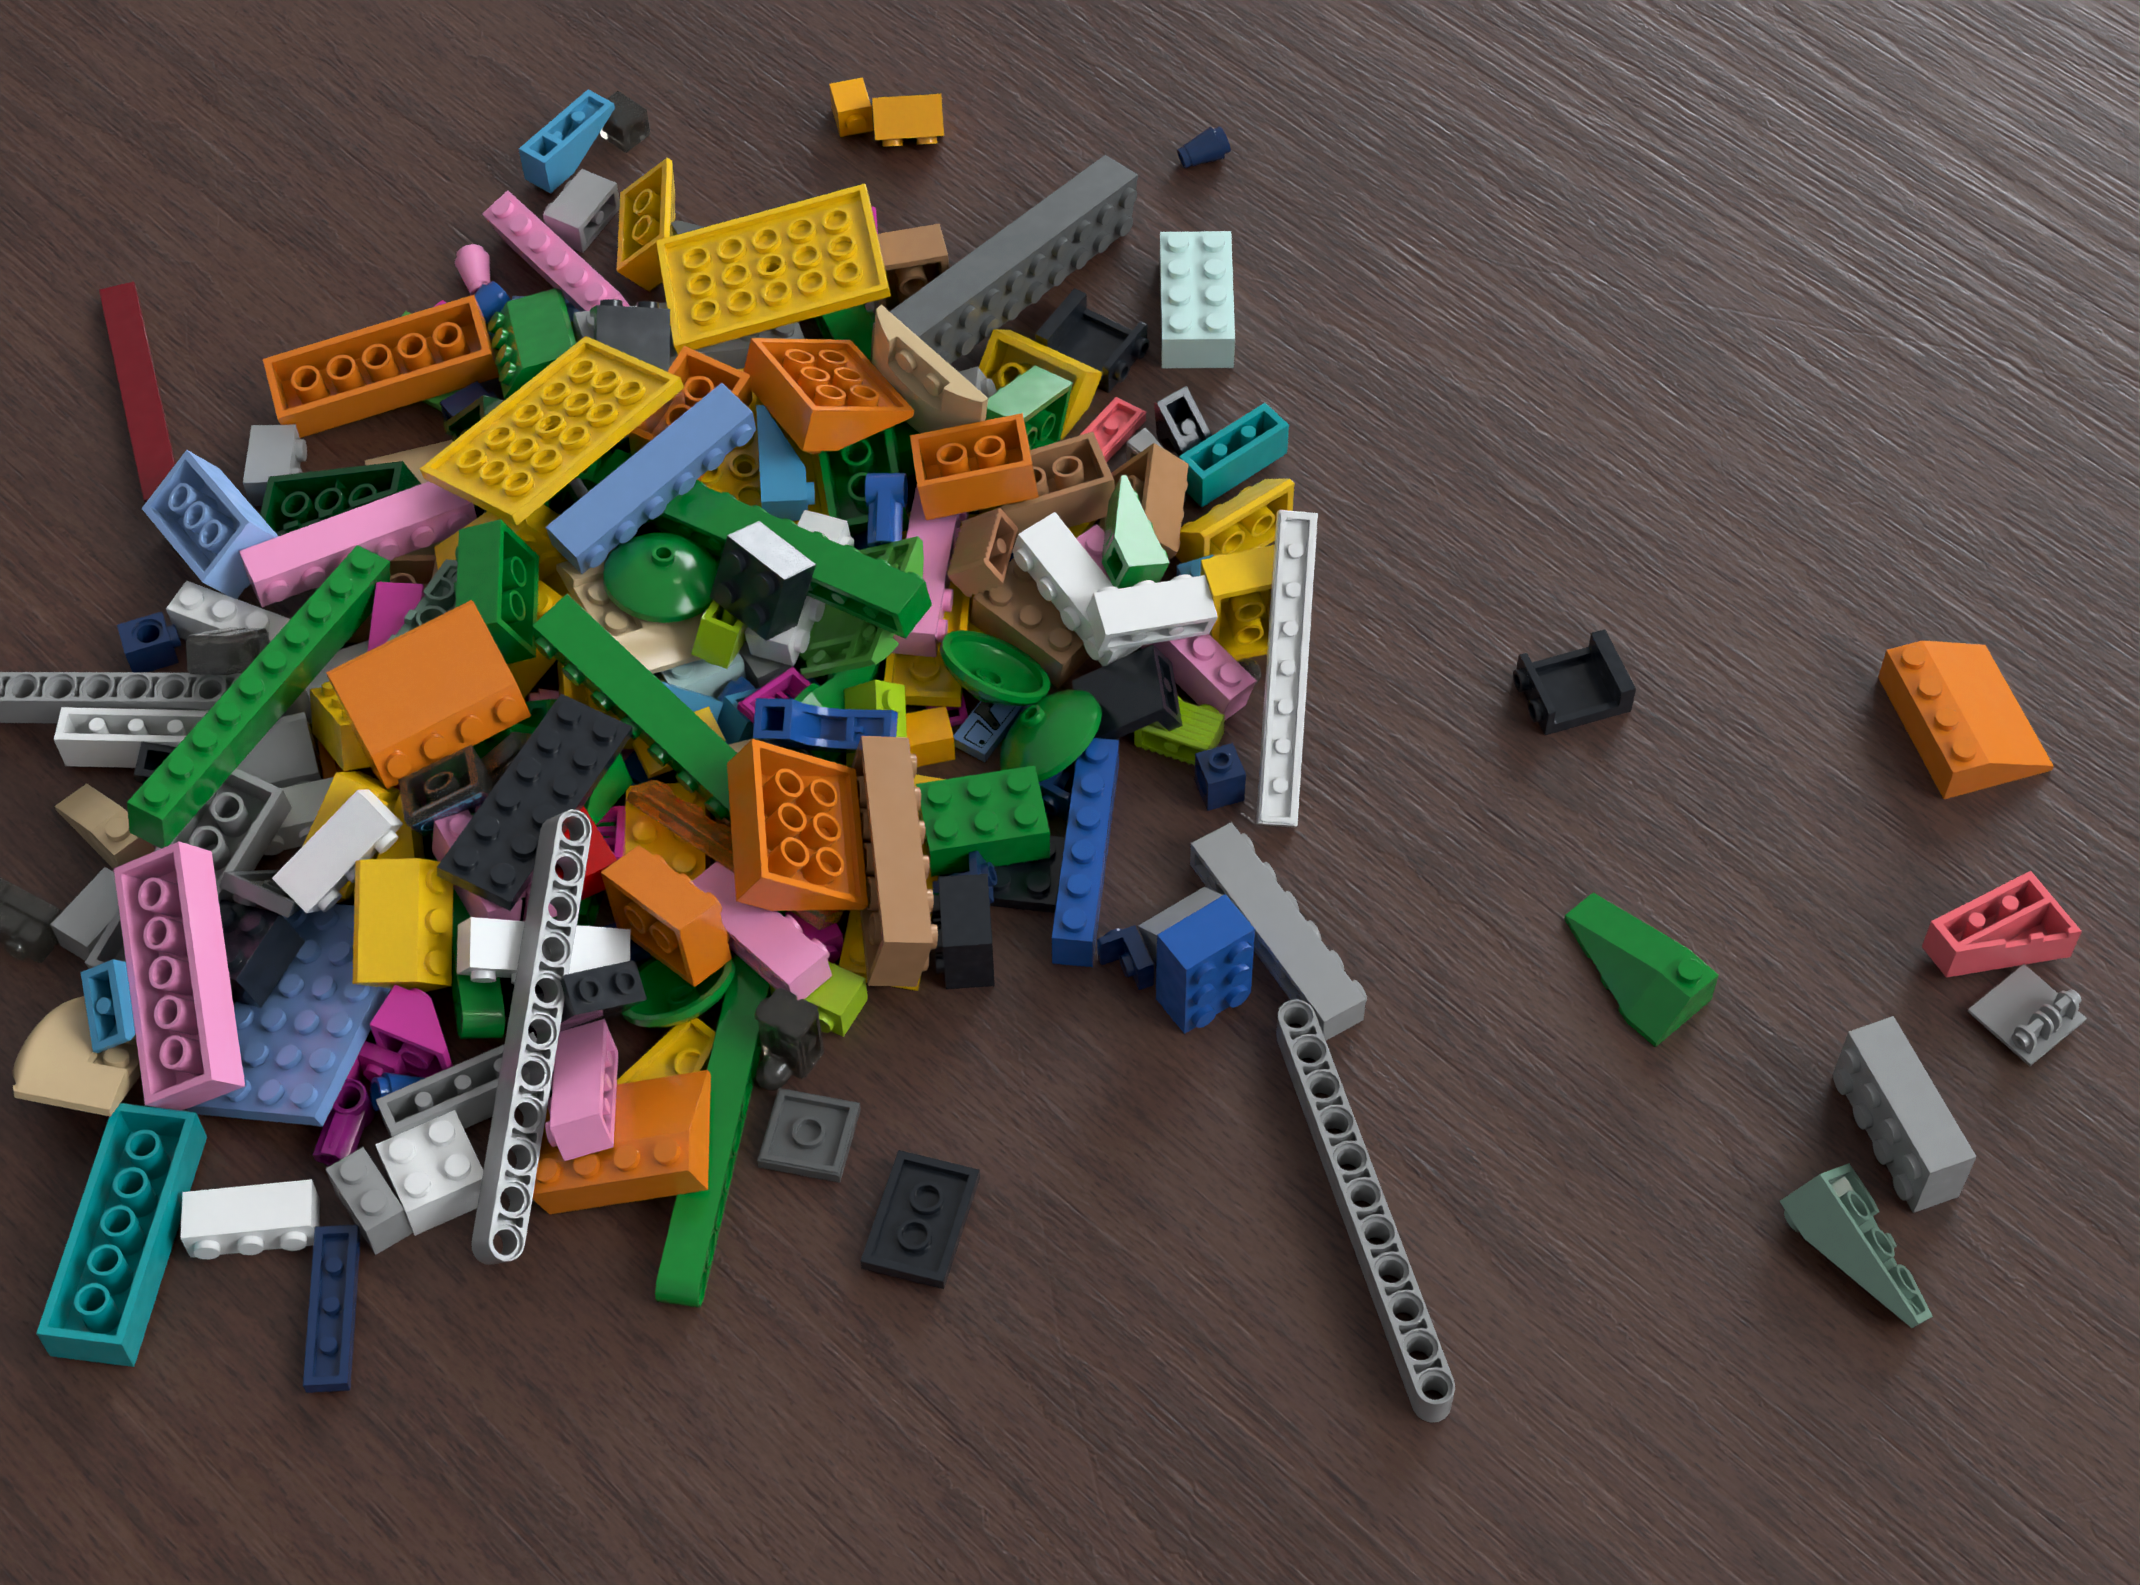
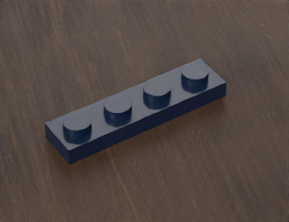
M358 1225L315 1227L303 1387L306 1393L349 1391L351 1389L361 1231Z

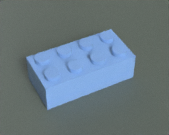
M188 450L185 451L142 507L146 515L203 583L235 599L251 584L239 551L279 537L220 468Z

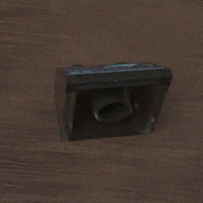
M472 744L398 780L404 820L408 827L424 837L433 833L434 821L465 810H469L470 814H475V808L482 805L495 786L492 777Z

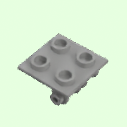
M2025 964L1968 1009V1012L2029 1066L2033 1065L2087 1019L2078 1011L2081 997L2075 990H2062L2057 993Z

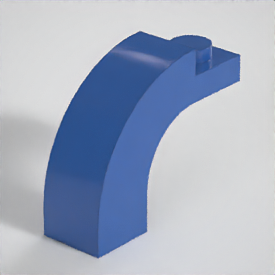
M756 698L753 739L798 749L856 753L861 736L896 737L898 712L893 710L837 709L813 706L794 699Z

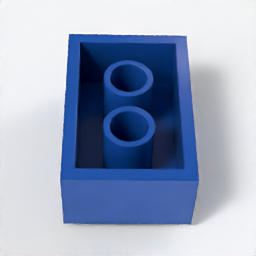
M1226 894L1157 934L1156 1000L1184 1034L1195 1027L1202 1028L1208 1025L1215 1018L1216 1014L1228 1007L1234 1008L1241 1005L1251 994L1255 928Z

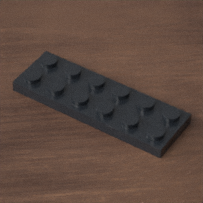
M560 694L437 866V876L511 911L532 881L539 835L543 823L547 819L571 809L580 811L631 738L632 726L564 694ZM562 824L563 835L568 829L564 824Z

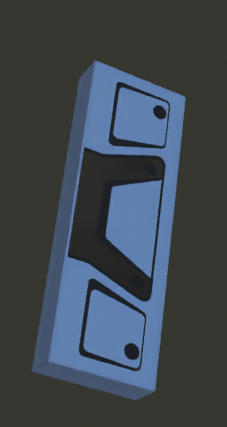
M980 701L954 734V746L986 762L1004 739L1017 717L1029 705L1003 706Z

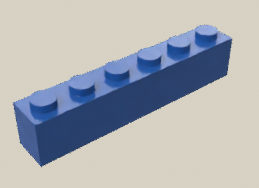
M1093 738L1085 751L1076 759L1052 932V964L1093 967L1119 769V740Z

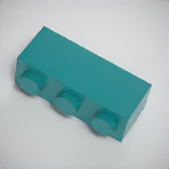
M1263 403L1180 455L1179 458L1189 464L1186 493L1203 507L1287 454L1289 424L1271 407Z

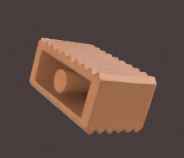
M997 508L961 521V532H958L959 537L956 538V548L953 549V559L950 560L951 564L948 566L947 575L951 582L967 597H972V594L978 595V592L984 593V590L990 591V588L996 589L997 586L1002 587L1018 527L1001 508Z

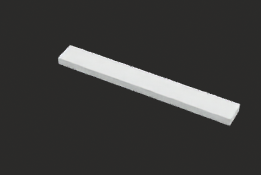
M1278 510L1276 515L1256 824L1294 828L1298 825L1318 513Z

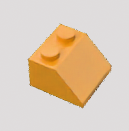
M941 94L872 98L875 140H882L883 147L903 146V138H916L917 145L936 144L937 136H944Z

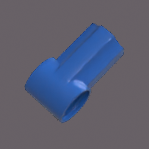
M867 473L865 499L866 505L869 508L867 536L869 548L902 540L903 508H906L908 502L907 474Z

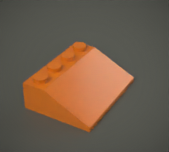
M751 338L743 372L751 375L752 391L804 452L819 454L821 451H838L906 421L914 415L915 410L852 340Z
M472 600L326 672L373 773L386 789L531 716L517 682Z
M1922 640L1886 650L1878 678L1943 799L2052 771L2054 766L1986 645Z
M751 739L727 763L736 902L770 911L864 910L868 906L856 769Z
M708 1070L618 1084L616 1090L614 1147L564 1161L558 1146L552 1147L550 1145L544 1124L532 1199L547 1213L556 1214L708 1190L711 1073ZM548 1108L546 1112L545 1123L550 1121V1113Z

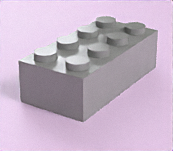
M1892 1016L1849 1031L1833 1073L1834 1083L1837 1090L1842 1095L1846 1094L1850 1101L1857 1125L1863 1130L1866 1129L1870 1136L1877 1160L1882 1165L1886 1164L1890 1171L1897 1195L1900 1199L1907 1201L1913 1213L1959 1197L1974 1164L1976 1155L1895 1017Z

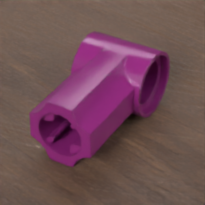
M355 1079L345 1080L319 1136L313 1157L316 1161L328 1167L356 1151L364 1128L374 1118L375 1110L372 1107L371 1099L360 1081ZM359 1101L355 1107L344 1109L350 1102Z

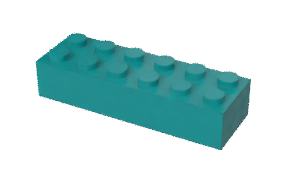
M120 1103L111 1117L109 1116L36 1333L49 1356L130 1367L135 1366L181 1221L182 1192H189L191 1190L207 1139V1135L196 1112Z

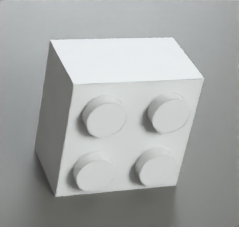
M455 1110L376 1144L383 1167L400 1204L405 1210L414 1236L477 1208L483 1169Z

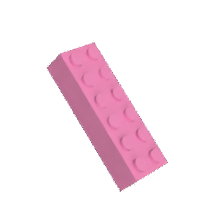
M178 841L114 868L145 1105L182 1111L245 1087L212 851Z

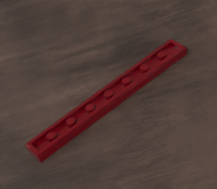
M133 281L99 289L143 499L146 503L176 463L138 291Z

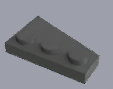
M279 870L224 872L219 887L233 893L232 899L238 903L253 907L258 904L287 918L301 909L272 879Z

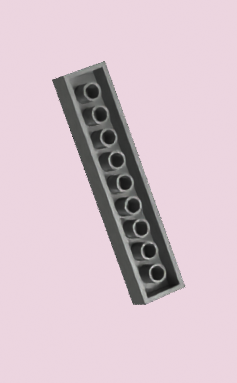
M1104 155L899 304L890 313L946 362L952 364L962 355L965 356L970 353L973 347L983 339L989 338L993 329H998L1007 321L1014 320L1023 309L1031 303L1038 302L1043 294L1054 286H1059L1075 270L1083 268L1088 260L1096 254L1104 252L1120 236L1123 237L1128 234L1133 225L1132 213L1138 194L1136 191L1138 174ZM873 323V331H872V344H871V356H870V362H871V363H872V354H873V341H874V328H875V323Z

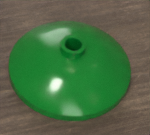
M649 533L634 537L628 542L620 544L611 552L604 565L603 584L611 601L625 613L645 621L659 623L679 622L693 618L709 608L713 602L710 594L719 565L714 556L705 547L689 538L671 533Z
M960 630L948 633L940 645V655L947 670L965 690L980 701L1003 706H1027L1038 703L1042 698L1046 697L1050 689V680L1044 669L1028 654L999 638L980 632Z
M1064 690L1046 696L1038 703L1031 704L1017 717L1004 738L1000 752L1001 770L1035 765L1039 782L1064 770L1085 751L1095 737L1102 717L1099 702L1087 691Z
M653 957L638 968L647 1000L621 1014L628 1022L646 1028H664L689 1022L709 1010L726 993L735 975V961L732 957L724 966L696 987H693Z

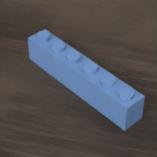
M723 383L719 384L546 526L551 544L581 574L589 568L599 566L613 548L620 543H626L632 539L642 524L649 519H655L661 515L667 504L677 495H683L690 491L700 476L706 471H712L720 466L725 456L735 447L745 445L756 431L753 412Z

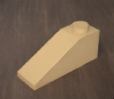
M85 784L54 806L56 811L113 869L150 854L155 850L151 843L129 833L128 812L89 784Z

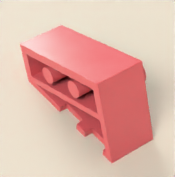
M2029 871L1931 921L1922 948L1947 978L2023 964L2069 958L2082 931L2032 871Z

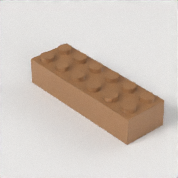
M861 736L851 768L856 769L868 897V906L864 910H860L868 986L916 987L922 971H927L929 953L931 949H936L938 942L937 925L931 924L930 919L934 905L932 889H927L926 879L929 875L928 855H923L922 845L925 840V823L918 819V811L921 806L920 787H915L914 778L917 773V756L910 752L909 738Z

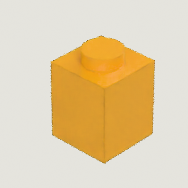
M863 78L829 84L831 108L840 137L873 131L872 106Z
M946 706L906 714L907 738H909L911 754H916L917 767L955 760L954 735Z

